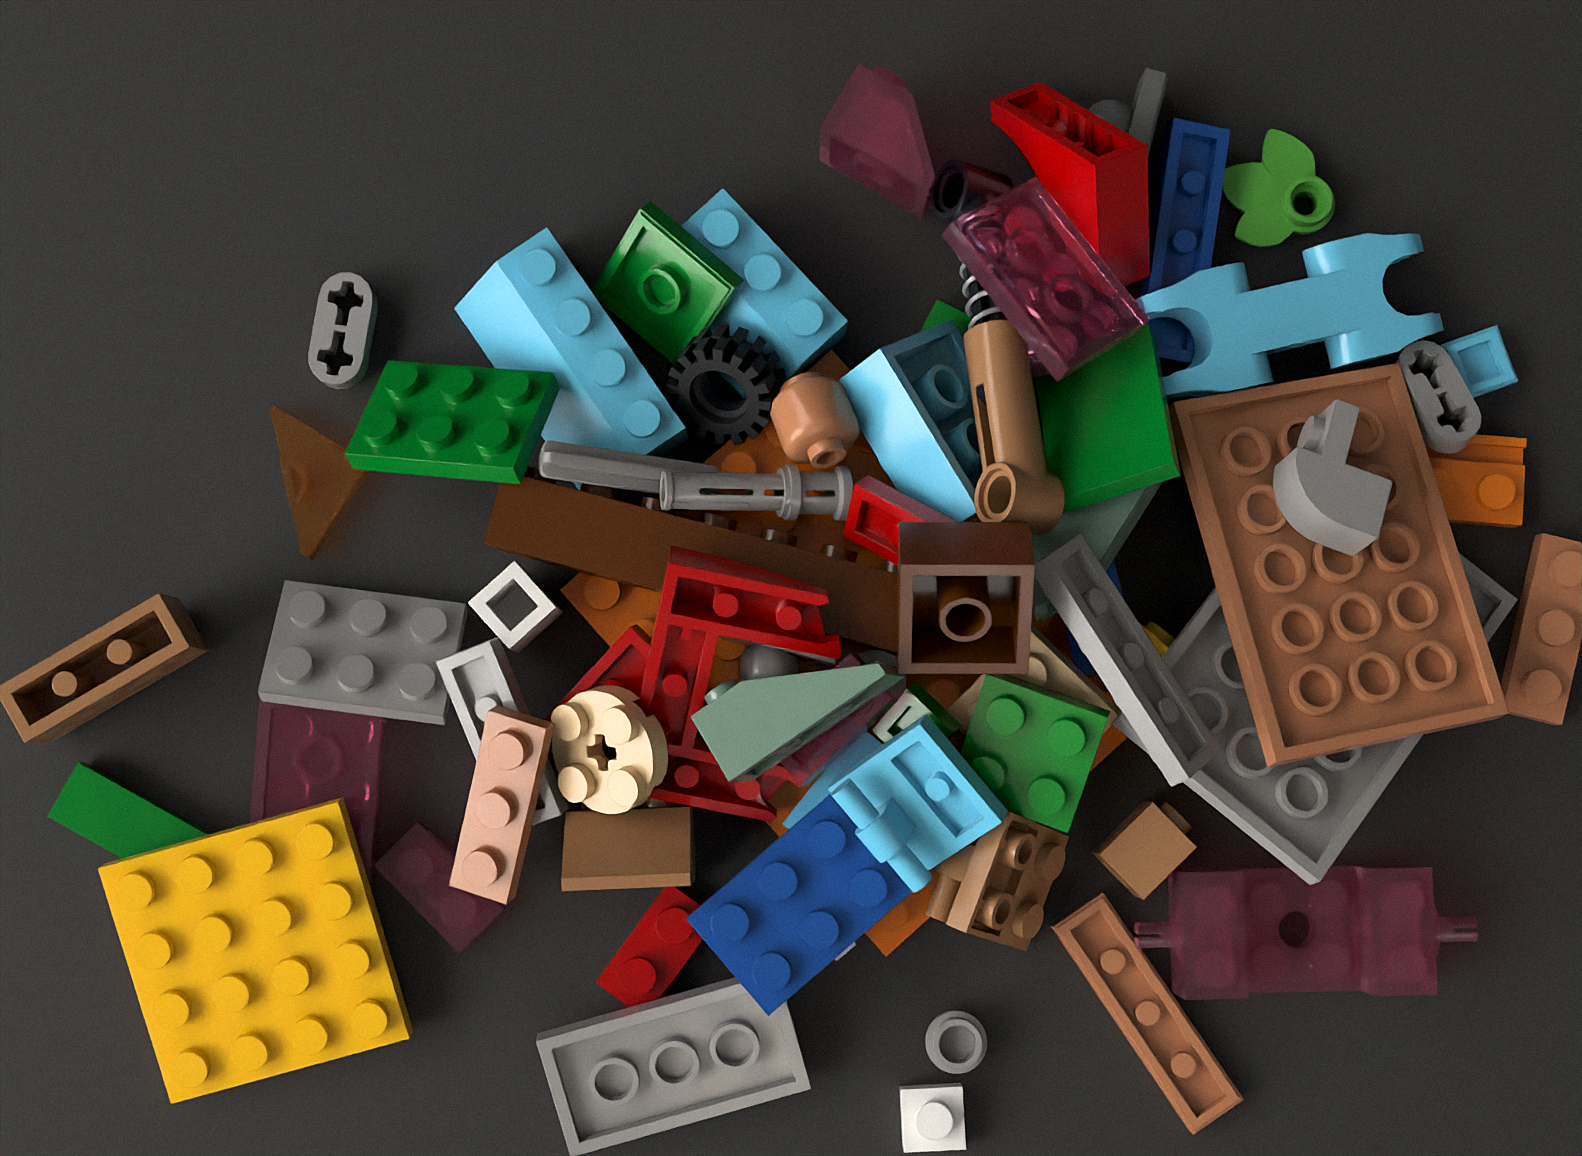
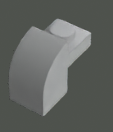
M1336 399L1317 417L1311 415L1307 419L1300 433L1297 447L1275 466L1273 488L1282 514L1296 531L1313 542L1354 556L1378 539L1393 481L1346 464L1360 407Z

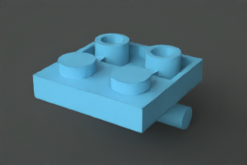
M927 714L835 777L828 787L831 796L857 825L858 828L855 831L857 837L879 863L887 861L913 893L921 890L931 881L933 875L929 872L930 869L1002 823L1008 811Z

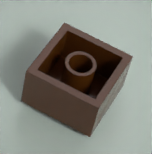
M899 522L897 581L898 674H1028L1035 573L1029 522Z

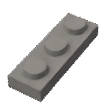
M499 637L436 661L476 761L489 709L499 705L531 716ZM548 756L532 825L557 817L569 809L565 797L559 790L557 777Z

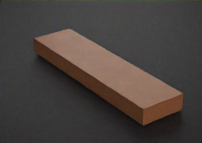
M1098 892L1050 925L1187 1129L1193 1135L1244 1100L1103 892Z

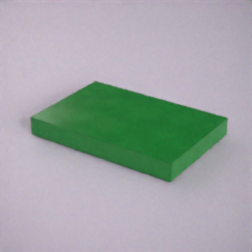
M1149 324L1034 364L1048 473L1055 474L1062 483L1065 501L1062 514L1181 476L1156 337Z

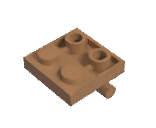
M1007 811L1002 823L936 865L934 871L940 873L925 915L945 922L946 925L965 933L1027 951L1031 939L1038 933L1044 917L1043 906L1051 884L1063 869L1065 862L1064 849L1069 836Z

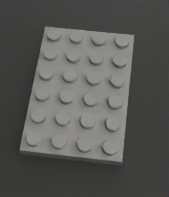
M1459 553L1488 643L1518 599ZM1215 586L1161 657L1221 749L1217 755L1190 779L1183 781V783L1309 885L1318 883L1423 734L1267 767ZM1121 710L1111 724L1148 753V750Z

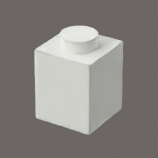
M515 561L468 602L510 650L517 653L563 613L529 573Z

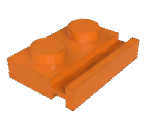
M1475 434L1465 448L1450 454L1436 452L1425 444L1449 523L1509 528L1522 526L1525 465L1522 464L1523 449L1526 448L1527 438Z

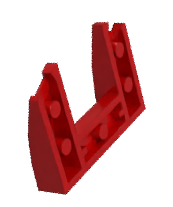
M671 545L639 694L640 699H638L637 704L646 717L652 714L655 715L662 726L668 749V766L665 777L660 785L653 787L648 797L772 822L777 817V810L768 800L787 779L801 789L809 782L811 765L788 757L752 782H729L690 716L703 707L719 635L840 659L842 646L839 634L825 635L818 605L829 603L827 590L767 569Z

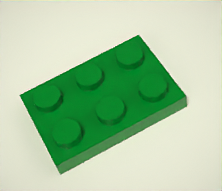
M388 360L344 455L352 469L521 484L560 387L553 372Z

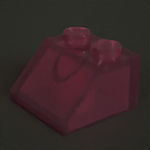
M858 63L821 125L819 161L922 219L929 206L935 174L913 94L905 90V82L891 71L882 67H875L872 71Z

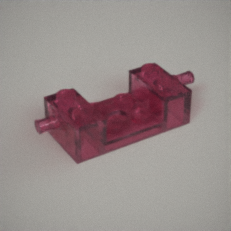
M1415 864L1331 865L1321 881L1309 885L1287 866L1174 869L1168 875L1170 922H1135L1134 933L1138 935L1159 934V936L1134 937L1136 949L1170 948L1172 992L1184 1000L1248 999V993L1363 991L1373 996L1438 995L1436 956L1440 948V942L1474 943L1478 939L1477 931L1453 930L1454 928H1478L1477 919L1474 915L1439 917L1433 898L1432 867ZM1300 911L1309 921V935L1302 944L1288 946L1280 937L1279 924L1286 914Z

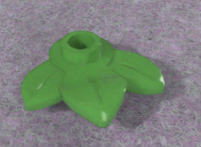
M1276 129L1267 131L1263 142L1261 163L1237 164L1225 169L1222 194L1232 207L1244 213L1235 230V237L1242 242L1259 248L1277 246L1292 233L1308 235L1321 230L1333 216L1335 210L1334 194L1329 185L1316 176L1315 160L1312 151L1303 142L1286 132ZM1304 197L1308 199L1312 204V213L1309 215L1298 213L1293 205L1294 198Z

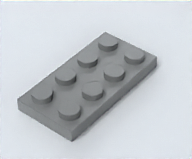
M736 977L537 1033L536 1038L537 1047L570 1156H578L811 1089L787 1000L768 1016Z

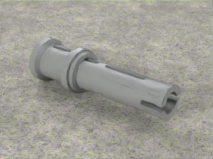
M786 464L784 467H780L776 474L671 472L663 470L659 489L660 505L662 510L776 511L777 516L783 517L784 520H796L799 514L832 515L836 521H846L853 493V482L849 467L844 465H837L833 471H799L796 465ZM701 488L746 489L747 493L700 494L699 490ZM766 489H774V495H765L764 491ZM808 490H825V495H806V492Z

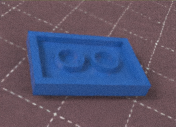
M830 794L686 918L768 1016L912 892L887 861L879 863L855 834L858 828L857 825Z

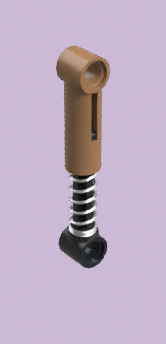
M951 159L940 167L932 181L930 206L937 218L948 221L949 228L954 232V238L960 243L956 255L963 262L959 271L962 279L966 281L963 285L962 293L969 299L965 306V312L972 318L968 324V331L964 334L963 344L983 470L976 485L974 506L977 516L982 522H1029L1031 534L1042 535L1050 532L1057 525L1062 516L1065 501L1061 481L1055 474L1048 473L1025 330L1021 324L1009 320L1015 315V311L1007 307L1005 302L1012 296V292L1008 288L1003 287L1002 282L1009 277V273L1000 268V263L1005 260L1006 254L1001 250H997L996 245L1003 239V235L999 231L1012 211L1014 186L1012 180L1004 173L961 160Z

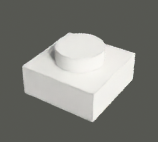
M961 1083L899 1086L904 1153L966 1150L963 1087Z

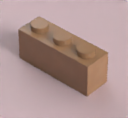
M158 593L1 684L0 701L24 743L50 744L203 655L209 649L181 600Z

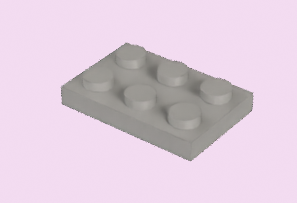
M285 580L258 688L261 701L445 725L451 698L436 661L460 652L468 614L466 604Z

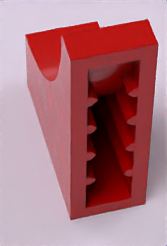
M1041 82L990 100L992 123L1005 132L1021 150L1033 168L1048 198L1062 244L1065 273L1100 297L1105 294L1119 292L1125 286L1149 277L1147 145Z

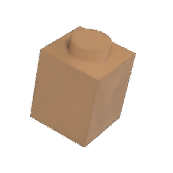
M1142 801L1092 851V854L1133 896L1144 900L1197 847L1185 836L1191 829V826L1171 805L1164 802L1158 808L1153 802Z

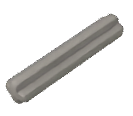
M551 440L543 443L538 461L540 475L545 478L660 494V478L663 470L671 472H718L717 467L709 464ZM701 488L699 493L717 494L718 488Z

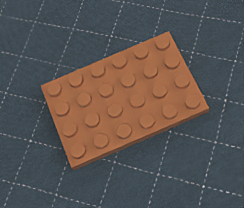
M1399 363L1173 402L1169 406L1175 445L1267 767L1498 719L1509 713ZM1336 399L1360 407L1346 464L1393 481L1378 539L1354 556L1313 542L1296 531L1282 514L1273 488L1275 466L1297 447L1300 433L1307 419L1311 415L1317 417Z

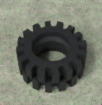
M718 325L714 333H712L710 327L700 331L696 338L693 337L668 374L671 378L666 384L667 393L674 394L669 402L674 411L684 409L685 412L680 418L681 422L686 428L693 421L700 427L695 435L705 439L709 431L715 433L714 443L725 445L730 435L734 445L743 444L748 435L752 440L760 435L771 419L772 402L779 394L780 387L786 379L784 368L774 369L780 360L776 351L774 350L765 355L762 350L767 341L760 336L757 337L754 343L747 341L746 338L749 330L738 327L733 336H730L729 325ZM719 371L730 375L743 387L747 398L733 399L723 395L710 383L707 372Z

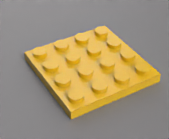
M343 797L107 862L98 868L171 1104L410 1039L414 1032Z

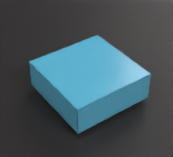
M1497 325L1440 345L1451 356L1473 398L1518 382Z

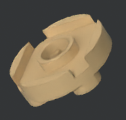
M614 685L598 686L576 694L567 703L559 705L554 709L551 715V722L555 723L552 734V751L559 773L557 779L558 787L568 801L573 803L583 802L587 807L601 813L617 814L643 804L650 798L648 796H650L653 787L662 783L668 766V749L662 726L654 714L645 716L641 708L633 702L640 698L630 690ZM603 735L605 736L607 746L615 747L617 757L609 760L603 752Z

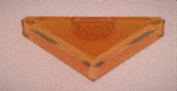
M273 406L269 415L274 425L281 457L280 465L300 542V554L313 560L369 471L352 469L344 455L346 449L276 406Z

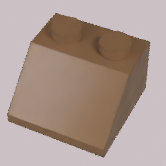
M649 798L642 804V808H632L617 814L595 811L587 807L583 802H581V810L565 812L561 875L562 891L691 886L695 881L693 806H679L678 803Z

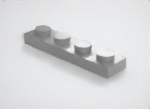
M1081 534L1077 535L1035 563L1034 576L1041 585L1044 594L1058 611L1076 639L1079 648L1093 665L1111 693L1116 705L1122 710L1148 750L1151 759L1157 764L1170 786H1175L1190 779L1217 755L1221 749Z

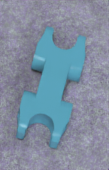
M1365 233L1311 247L1302 252L1308 278L1251 291L1245 264L1239 262L1197 271L1172 286L1141 296L1131 302L1135 320L1141 319L1144 321L1170 317L1183 323L1193 337L1195 353L1191 364L1185 370L1163 377L1167 399L1200 398L1270 384L1274 380L1267 354L1324 341L1331 369H1339L1377 360L1388 354L1400 351L1418 339L1444 330L1440 313L1435 314L1432 312L1407 316L1397 312L1387 302L1383 293L1382 280L1388 266L1424 251L1420 234L1382 235Z

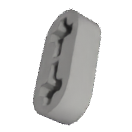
M351 272L335 274L329 277L322 285L318 296L308 352V363L312 373L325 385L334 389H348L357 385L365 376L378 312V298L374 289L361 276ZM354 287V293L363 300V304L361 307L355 306L350 309L347 326H343V311L338 305L334 304L336 297H345L348 293V288ZM340 336H344V352L353 358L351 366H341L338 375H333V369L324 363L325 355L336 354Z
M1425 340L1412 342L1403 349L1394 364H1400L1423 441L1436 452L1445 454L1459 452L1468 445L1481 426L1479 407L1451 356L1443 347L1435 342ZM1414 363H1416L1419 369H1431L1433 374L1429 380L1423 373L1413 375L1410 369ZM1442 414L1447 420L1458 419L1461 426L1457 431L1451 425L1441 426L1438 423Z

